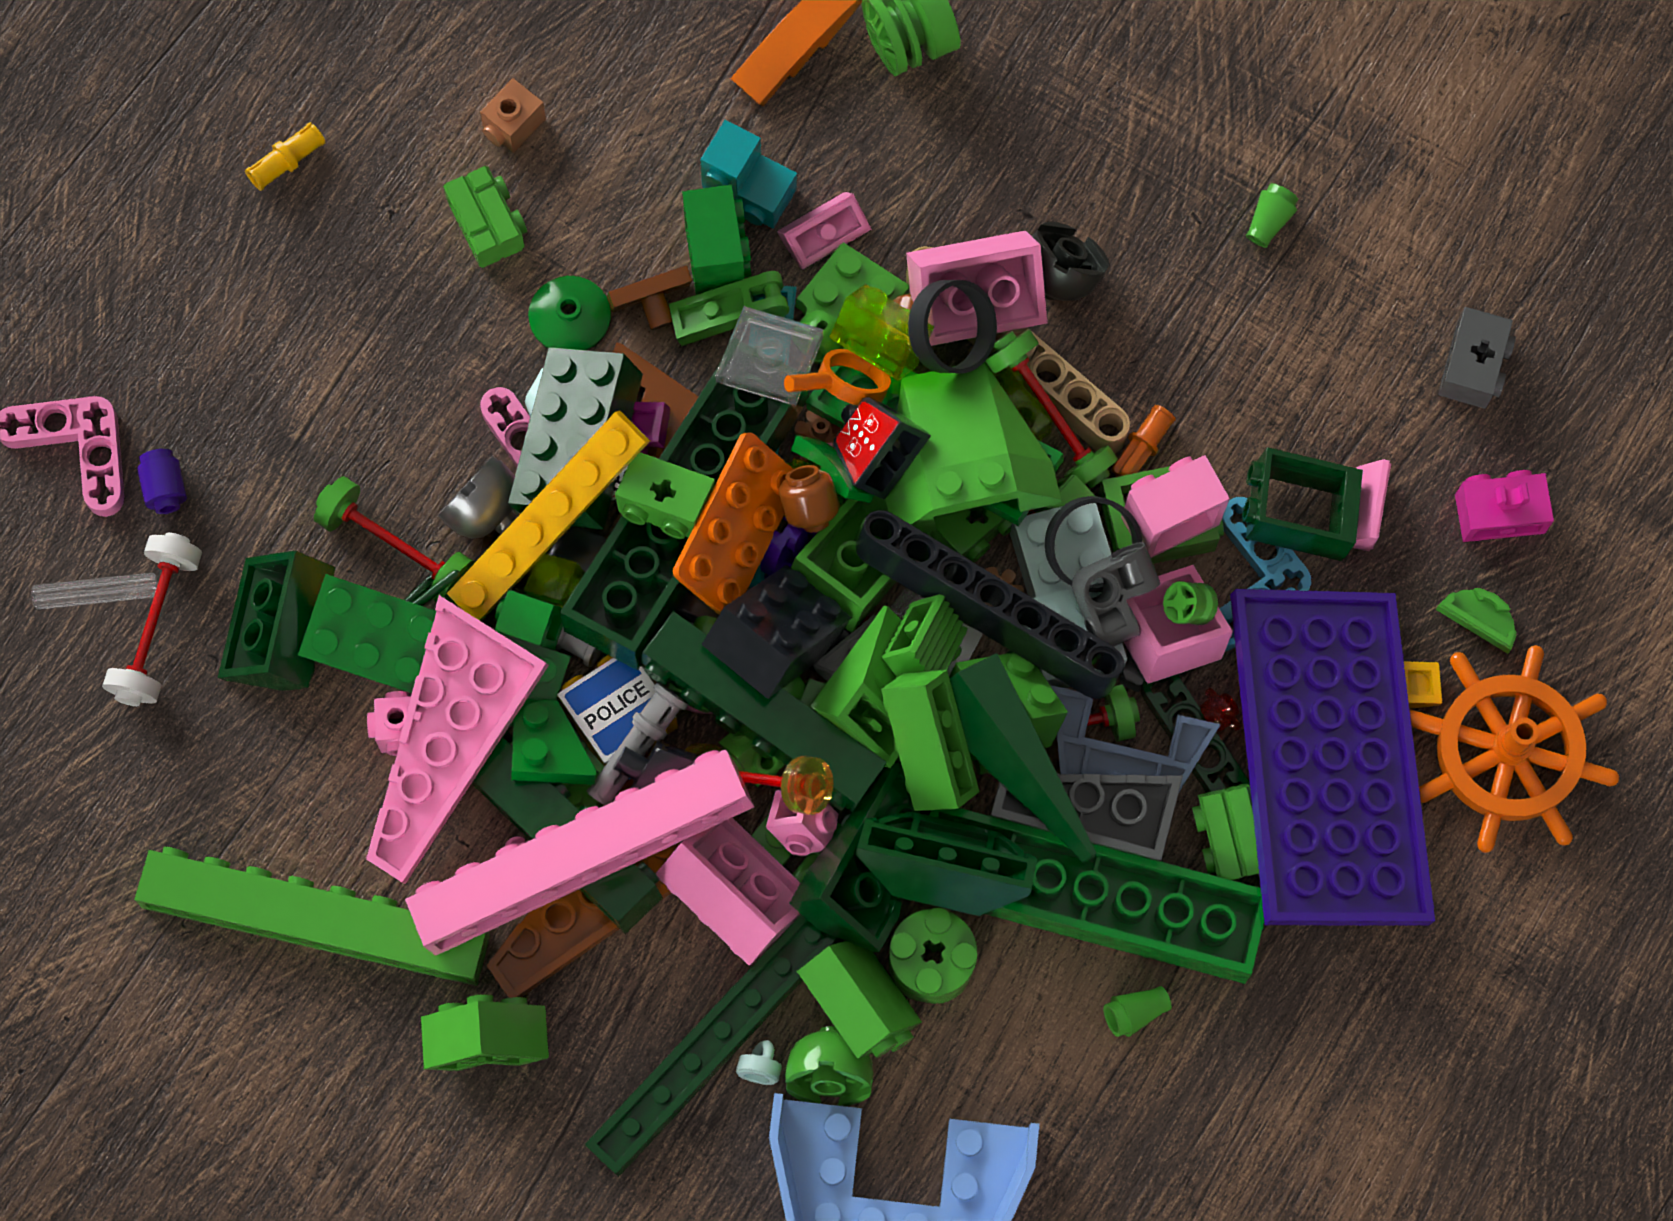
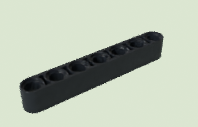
M877 510L871 512L866 517L855 545L856 553L865 563L923 598L939 594L945 596L944 601L950 603L949 607L954 609V614L959 615V620L1083 695L1092 699H1101L1112 691L1124 667V659L1116 648L896 515L887 511ZM947 580L953 581V582H955L956 584H952V583L948 582ZM984 602L991 604L993 607L986 605ZM1021 624L1028 626L1030 629L1023 627ZM1095 669L1102 671L1104 674L1097 672Z

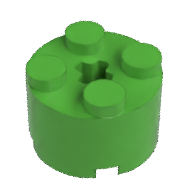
M933 908L915 912L899 924L892 936L888 957L891 978L899 990L912 1000L932 1004L948 1002L961 994L968 986L977 961V945L969 926L961 918L948 912L946 909ZM927 949L931 952L939 951L941 953L939 964L934 960L924 961Z

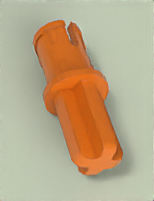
M1154 405L1137 432L1130 433L1128 436L1130 442L1112 466V472L1116 475L1115 477L1139 473L1148 458L1158 453L1157 445L1169 427L1176 421L1170 411L1162 406Z

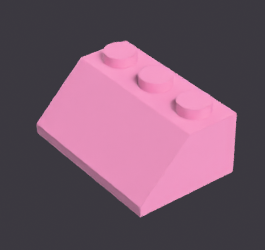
M1020 231L906 253L910 293L913 303L918 294L933 282L940 280H966L978 285L990 298L996 314L997 333L1047 324L1041 245L1028 232ZM951 286L945 289L936 298L931 307L928 317V337L931 346L975 338L977 336V317L973 304L968 296L957 287Z
M733 818L682 841L656 873L668 890L683 901L698 916L702 923L711 928L730 947L732 952L740 956L749 966L768 950L801 915L789 904L800 882Z

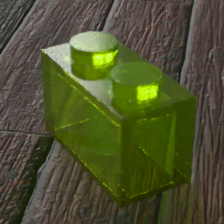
M867 284L846 297L830 335L832 340L898 381L915 369L920 362L912 349L909 339L908 321L911 309H905L889 299L882 290L870 287ZM928 323V337L930 338L934 326Z

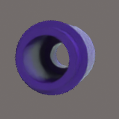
M155 449L143 453L139 457L140 465L137 467L145 507L155 510L157 514H169L179 510L180 504L187 500L179 460L173 456V452L170 449Z

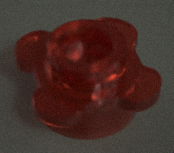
M1212 688L1205 690L1208 700L1202 703L1200 708L1206 721L1220 724L1217 730L1219 732H1222L1229 726L1235 731L1239 730L1241 724L1236 718V715L1239 714V708L1233 698L1227 693L1218 695Z

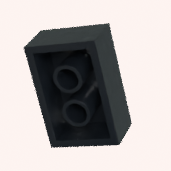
M786 564L726 605L701 645L769 699L832 650L852 617L843 611L834 599L825 596L811 585L802 573L793 570Z

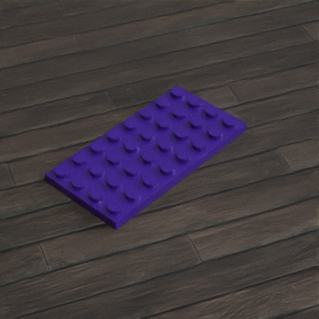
M1235 589L1230 594L1264 924L1429 926L1435 922L1395 593Z

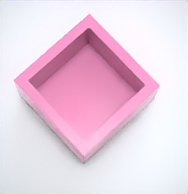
M1206 455L1192 460L1191 457H1185L1172 464L1168 469L1170 472L1157 478L1154 475H1148L1131 485L1132 490L1128 493L1124 508L1135 518L1141 531L1142 543H1145L1151 558L1220 525L1230 498ZM1121 516V518H1122V520H1123L1125 526L1127 527V529H1128V531H1129V533H1130V535H1131V532H1130V528H1129V526H1128V523L1126 522L1125 518H1124L1123 516Z
M1194 565L1159 575L1158 578L1161 584L1157 588L1126 600L1137 620L1140 635L1124 642L1147 684L1221 660L1233 631L1219 607L1214 618L1205 625L1173 623L1166 616L1163 607L1164 595L1173 583L1178 581L1204 583Z

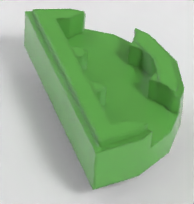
M1481 588L1461 590L1457 593L1453 592L1436 608L1438 612L1507 654L1510 653L1517 636L1514 620L1509 612L1508 604L1495 593Z

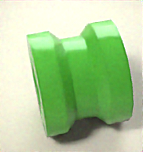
M1178 581L1167 589L1164 595L1163 607L1166 616L1173 623L1205 625L1214 618L1218 608V599L1216 592L1208 584Z

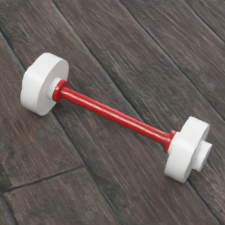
M166 533L165 536L151 535L148 538L144 555L158 563V568L162 572L133 666L127 665L126 670L118 668L108 669L102 685L106 691L115 695L114 699L126 705L140 706V703L153 704L157 702L162 685L155 679L148 677V671L143 669L166 592L172 573L177 574L179 570H197L202 556V551L190 544V540L187 537L176 533Z

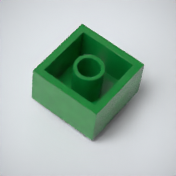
M732 184L682 191L684 224L695 295L743 280L745 277H751V255L748 236L745 237V217L742 198L734 199Z

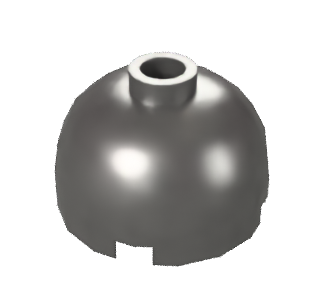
M491 456L443 508L438 516L443 520V523L461 536L482 538L494 529L499 534H502L517 518V515L512 511L513 507L508 504L515 475L501 460L499 461L496 457Z

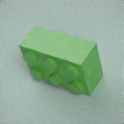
M875 495L871 503L847 499L839 508L838 514L829 521V525L812 538L795 557L791 566L793 570L802 573L808 582L822 594L834 599L841 609L852 617L846 626V629L851 633L855 631L896 583L892 578L865 563L856 553L855 545L866 517L871 512L877 510L889 512L886 499L883 500ZM932 531V532H927V533H925V534H927V535H929V536L931 537L933 531Z

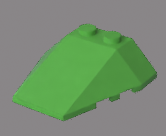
M986 362L968 373H939L931 371L902 378L897 411L927 431L931 437L886 497L890 513L920 531L927 533L936 531L934 516L1016 498L1020 512L1062 503L1051 459Z

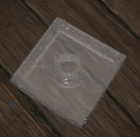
M743 306L715 374L716 383L796 406L802 391L787 392L784 387V379L787 375L807 374L810 372L823 339V329Z

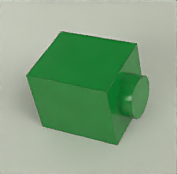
M508 590L506 597L499 602L496 609L495 619L497 624L495 631L555 650L563 628L560 615L562 607Z

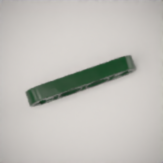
M1177 674L1158 680L1160 683L1166 681L1170 683L1167 694L1173 703L1178 697L1182 699L1181 702L1174 704L1167 713L1162 709L1168 704L1164 694L1161 692L1154 694L1151 691L1154 682L1147 684L1144 680L1141 685V694L1144 701L1170 740H1172L1174 731L1172 718L1176 713L1187 712L1195 719L1208 721ZM1216 732L1207 747H1211L1218 752L1219 764L1213 768H1205L1197 762L1192 773L1206 793L1225 789L1220 778L1214 783L1210 781V778L1219 775L1225 767L1230 771L1224 776L1229 787L1247 783L1250 786L1249 780Z

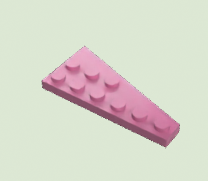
M440 595L435 608L436 615L431 633H428L425 644L426 651L420 673L415 680L401 731L394 765L392 764L388 778L390 782L383 807L379 811L366 860L406 884L549 666L546 662Z

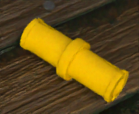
M309 122L285 142L278 141L272 145L273 151L251 167L246 168L245 173L251 183L259 191H262L268 184L287 170L293 172L299 167L298 162L318 147L323 146L325 139L317 127Z

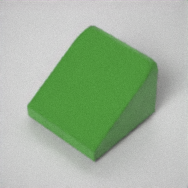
M1070 475L1057 480L1062 503L1033 510L1038 513L1062 507L1077 498L1095 495L1076 475Z

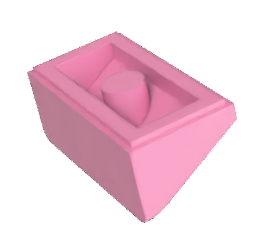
M844 192L781 228L777 233L800 269L803 270L836 251L842 242L848 244L872 229L854 194Z
M1385 459L1356 467L1363 470L1357 538L1356 544L1353 547L1355 549L1370 551L1379 538L1391 469L1390 460Z

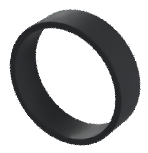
M940 280L929 284L918 294L910 311L908 321L910 343L919 361L932 371L962 374L977 369L990 355L996 339L997 319L990 298L982 288L966 280ZM951 286L957 287L968 296L977 317L975 344L967 358L954 367L947 366L936 356L928 337V317L931 307L940 293Z
M1087 496L1068 502L1056 512L1047 527L1045 553L1051 569L1062 581L1072 586V580L1063 573L1057 562L1054 548L1055 537L1065 517L1078 507L1091 503H1103L1112 506L1121 513L1128 523L1132 544L1142 542L1141 531L1135 518L1120 504L1102 497ZM1104 583L1090 585L1089 592H1102Z

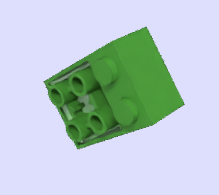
M884 605L809 708L887 762L885 767L891 768L899 754L895 749L894 734L888 713L884 708L881 689L897 677L881 656L885 654L884 650L892 642L890 639L895 636L893 633L897 631V627L901 625L899 622L902 620L888 606Z

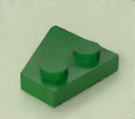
M527 699L513 720L511 780L595 785L596 769L559 702Z

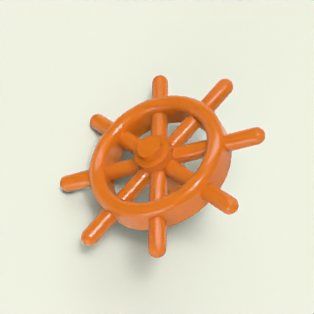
M1537 645L1531 646L1528 649L1521 676L1499 675L1481 681L1465 654L1461 652L1454 653L1450 658V664L1466 690L1455 699L1443 719L1410 710L1412 728L1438 735L1437 756L1442 775L1419 787L1421 803H1426L1452 790L1465 805L1484 815L1477 841L1478 849L1484 853L1493 850L1501 820L1522 821L1542 816L1558 844L1563 846L1569 845L1573 840V835L1556 806L1571 793L1580 778L1606 786H1615L1619 782V774L1615 770L1585 761L1586 739L1580 721L1603 710L1607 705L1606 697L1602 694H1595L1571 706L1555 689L1538 681L1544 658V650ZM1492 698H1515L1508 725L1492 701ZM1531 704L1538 706L1550 718L1539 724L1529 719L1528 715ZM1476 706L1492 733L1468 727L1461 723L1465 715ZM1560 732L1565 755L1535 747V745ZM1458 741L1488 751L1462 764L1458 751ZM1530 763L1559 771L1561 774L1555 784L1546 791ZM1496 766L1495 777L1491 792L1489 793L1475 783L1472 778ZM1514 771L1530 798L1507 799Z

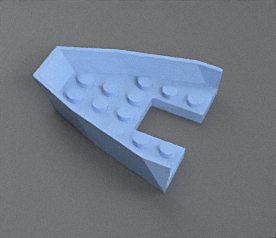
M774 1093L769 1140L786 1221H1012L1035 1170L1039 1124L1030 1123L1029 1127L1026 1128L949 1119L940 1207L852 1197L862 1108L784 1100L783 1094Z

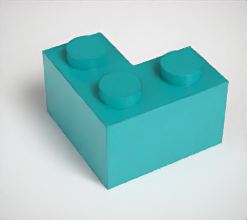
M724 120L700 159L702 188L732 184L734 199L742 198L745 219L752 224L758 226L765 224L774 229L797 190V173L761 155L760 137Z

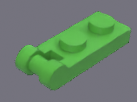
M777 271L764 272L670 303L669 308L676 339L683 346L762 319H779L789 313L787 298L781 295V290L784 287L781 274ZM759 294L765 295L764 299L754 302L753 296Z

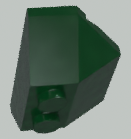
M916 812L888 815L881 819L875 817L866 818L856 852L860 860L893 896L977 916L1029 896L1038 860L1032 854H1026L1016 843L998 831Z

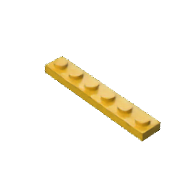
M616 411L446 594L462 610L482 622L506 596L507 591L512 590L642 451L650 440L621 411Z

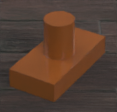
M686 265L609 291L607 299L612 312L641 303L650 329L655 330L673 323L665 294L689 287L692 278Z

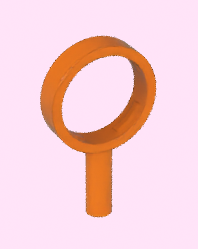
M849 349L829 351L824 356L817 373L787 375L784 379V387L787 392L826 389L840 400L853 405H859L862 399L866 397L882 402L891 384L889 373L879 362L868 355ZM845 366L856 369L871 378L878 388L863 389L850 385L840 379L832 371L831 367Z

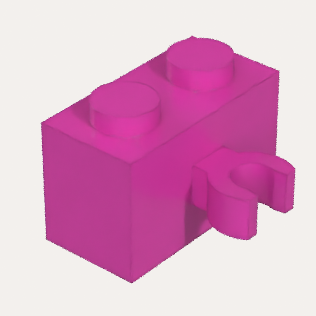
M1519 470L1509 473L1507 477L1491 479V476L1488 474L1474 475L1468 477L1465 482H1462L1455 494L1463 542L1545 534L1554 522L1545 473L1532 475L1530 470Z

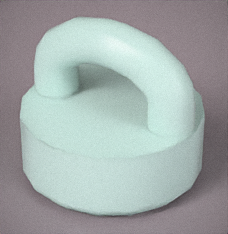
M763 1040L755 1046L751 1054L739 1056L736 1073L739 1077L764 1085H773L779 1081L782 1065L773 1060L774 1046L772 1042Z

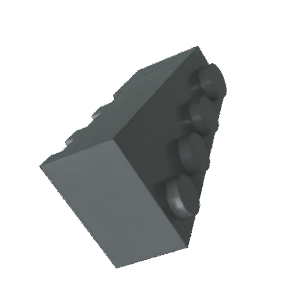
M1057 774L1091 843L1161 861L1183 776ZM998 784L990 816L1050 832L1037 816L1028 808H1025L1003 785Z

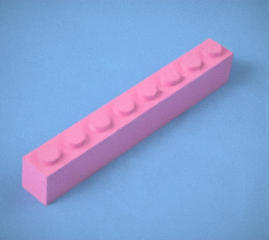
M725 749L721 752L717 750L709 751L697 757L695 764L685 769L665 771L655 778V783L640 790L639 788H630L619 793L615 797V801L601 808L593 806L576 814L575 820L563 826L552 825L543 828L536 833V838L522 845H507L499 849L495 853L496 857L481 864L479 862L466 864L455 872L456 876L441 883L440 881L428 882L417 888L415 895L405 900L423 946L437 956L754 808V805L738 768L727 750Z

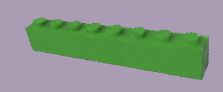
M163 847L162 853L153 850L148 851L134 899L142 909L469 985H478L490 940L489 932L435 956L423 946L410 911L397 907L398 902L396 900L376 895L373 896L372 901L356 898L355 891L340 886H331L330 891L313 888L314 882L296 876H289L288 882L271 878L272 872L258 867L248 866L246 872L230 869L229 862L214 857H205L204 862L188 859L189 854L187 852L171 847Z

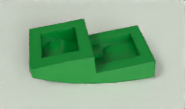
M800 435L796 436L791 451L820 465V470L829 473L833 479L837 494L848 499L871 503L874 495L852 484L834 447L822 440Z

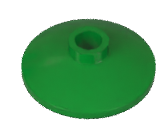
M562 276L548 281L538 289L531 300L528 316L534 336L544 347L589 350L596 346L607 333L611 321V309L605 293L595 283L583 277ZM572 304L576 307L574 313L567 315L561 311L563 306Z

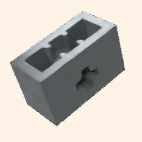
M1464 307L1456 324L1438 391L1439 396L1486 409L1492 396H1500L1506 378V373L1500 372L1502 360L1510 359L1516 336L1509 335L1513 320ZM1477 355L1482 356L1481 363L1476 362Z

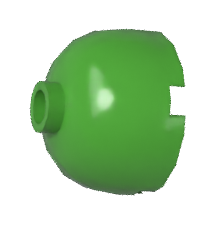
M835 1026L822 1027L819 1031L810 1033L797 1041L792 1048L785 1070L786 1090L788 1094L804 1102L821 1104L820 1096L840 1097L838 1106L861 1103L871 1095L873 1083L872 1060L869 1055L857 1059Z

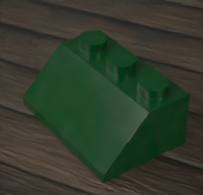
M296 550L246 558L218 678L225 681L282 691L309 688L310 680L315 671V663L313 660L298 656L325 574L334 576L336 567Z

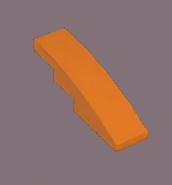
M801 0L761 42L730 79L764 107L789 75L794 78L819 47L824 49L861 5L862 0Z

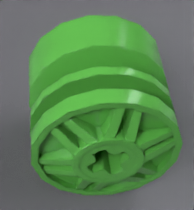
M862 0L864 20L871 43L888 71L894 76L906 72L908 65L912 68L922 65L921 47L932 60L960 48L959 29L948 0Z

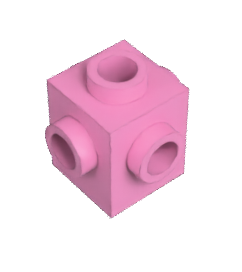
M388 692L385 694V698L374 699V712L367 713L369 738H375L381 753L397 756L400 745L399 739L411 698L409 692ZM389 719H403V721L399 724H391Z
M812 786L804 787L803 791L798 795L790 794L787 789L778 790L775 792L766 828L792 855L806 856L809 853L822 852L826 848L836 830L839 814Z

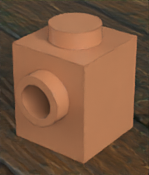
M514 78L480 111L483 124L482 131L487 139L498 147L503 144L513 153L546 120L544 103Z

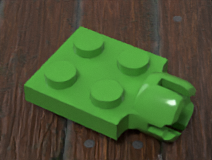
M842 242L796 299L795 307L801 310L805 316L794 329L792 342L795 348L805 357L815 345L819 350L811 361L821 365L824 356L829 351L842 349L850 338L867 346L885 324L892 300L900 295L908 294L910 285Z

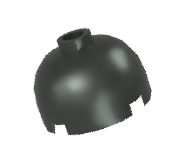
M1044 222L1032 235L1041 245L1045 298L1060 301L1079 300L1090 294L1100 284L1109 267V260L1101 247L1090 237L1084 243L1079 238L1073 236L1077 229L1058 222Z

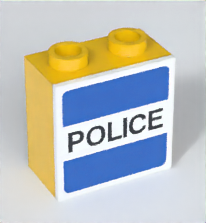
M609 655L597 664L598 668L586 676L577 675L567 681L562 686V691L557 694L559 704L590 751L604 767L633 728V715L636 712L641 713L656 692L653 688L655 684L642 666L637 671ZM676 716L665 730L667 734L678 728Z

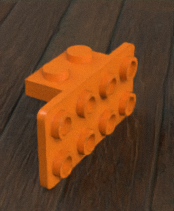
M751 432L742 433L739 436L673 568L674 577L719 615L726 605L747 591L769 547L774 531L777 530L784 516L779 496V487L786 479V474L793 470L790 465Z

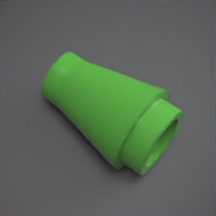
M1270 184L1267 190H1262L1246 237L1261 247H1268L1274 236L1297 212L1295 205L1299 200L1298 197L1288 189L1277 184Z
M1159 986L1151 990L1112 996L1111 1002L1103 1006V1012L1108 1027L1116 1037L1122 1035L1131 1037L1161 1014L1170 1011L1172 1005L1166 990Z

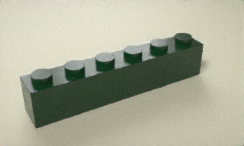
M673 611L643 651L641 663L646 665L644 671L658 683L665 685L668 681L681 690L680 697L690 706L698 710L705 707L717 716L715 718L716 723L727 732L736 735L739 731L752 741L750 746L753 750L764 758L772 760L775 757L787 765L786 772L789 775L791 773H800L804 778L805 785L811 782L822 790L821 796L831 806L838 810H843L846 807L853 812L887 762L783 688L767 699L701 645L707 636L705 633Z
M506 730L473 780L472 785L530 841L535 839L536 833L543 828L552 825L563 826L575 820L576 814L587 807L582 805L577 809L568 800L572 794L562 783L512 781V745L510 743L513 741V737ZM641 862L638 866L635 864L629 865L579 889L624 934L633 928L663 898L656 886L660 879L644 862Z

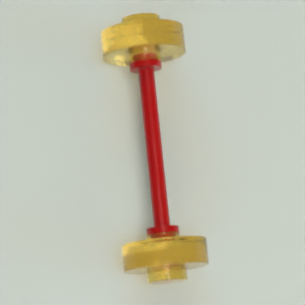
M694 743L685 749V751L699 756L713 750L723 751L716 745L706 743ZM796 757L787 765L783 777L739 771L745 783L781 787V794L785 805L795 813L807 815L820 813L829 803L833 792L832 771L823 759L816 757Z

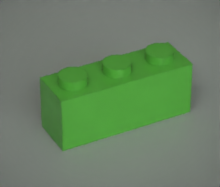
M948 671L903 673L881 689L883 704L889 716L894 734L895 749L900 756L905 775L906 789L910 794L914 811L960 808L980 791Z

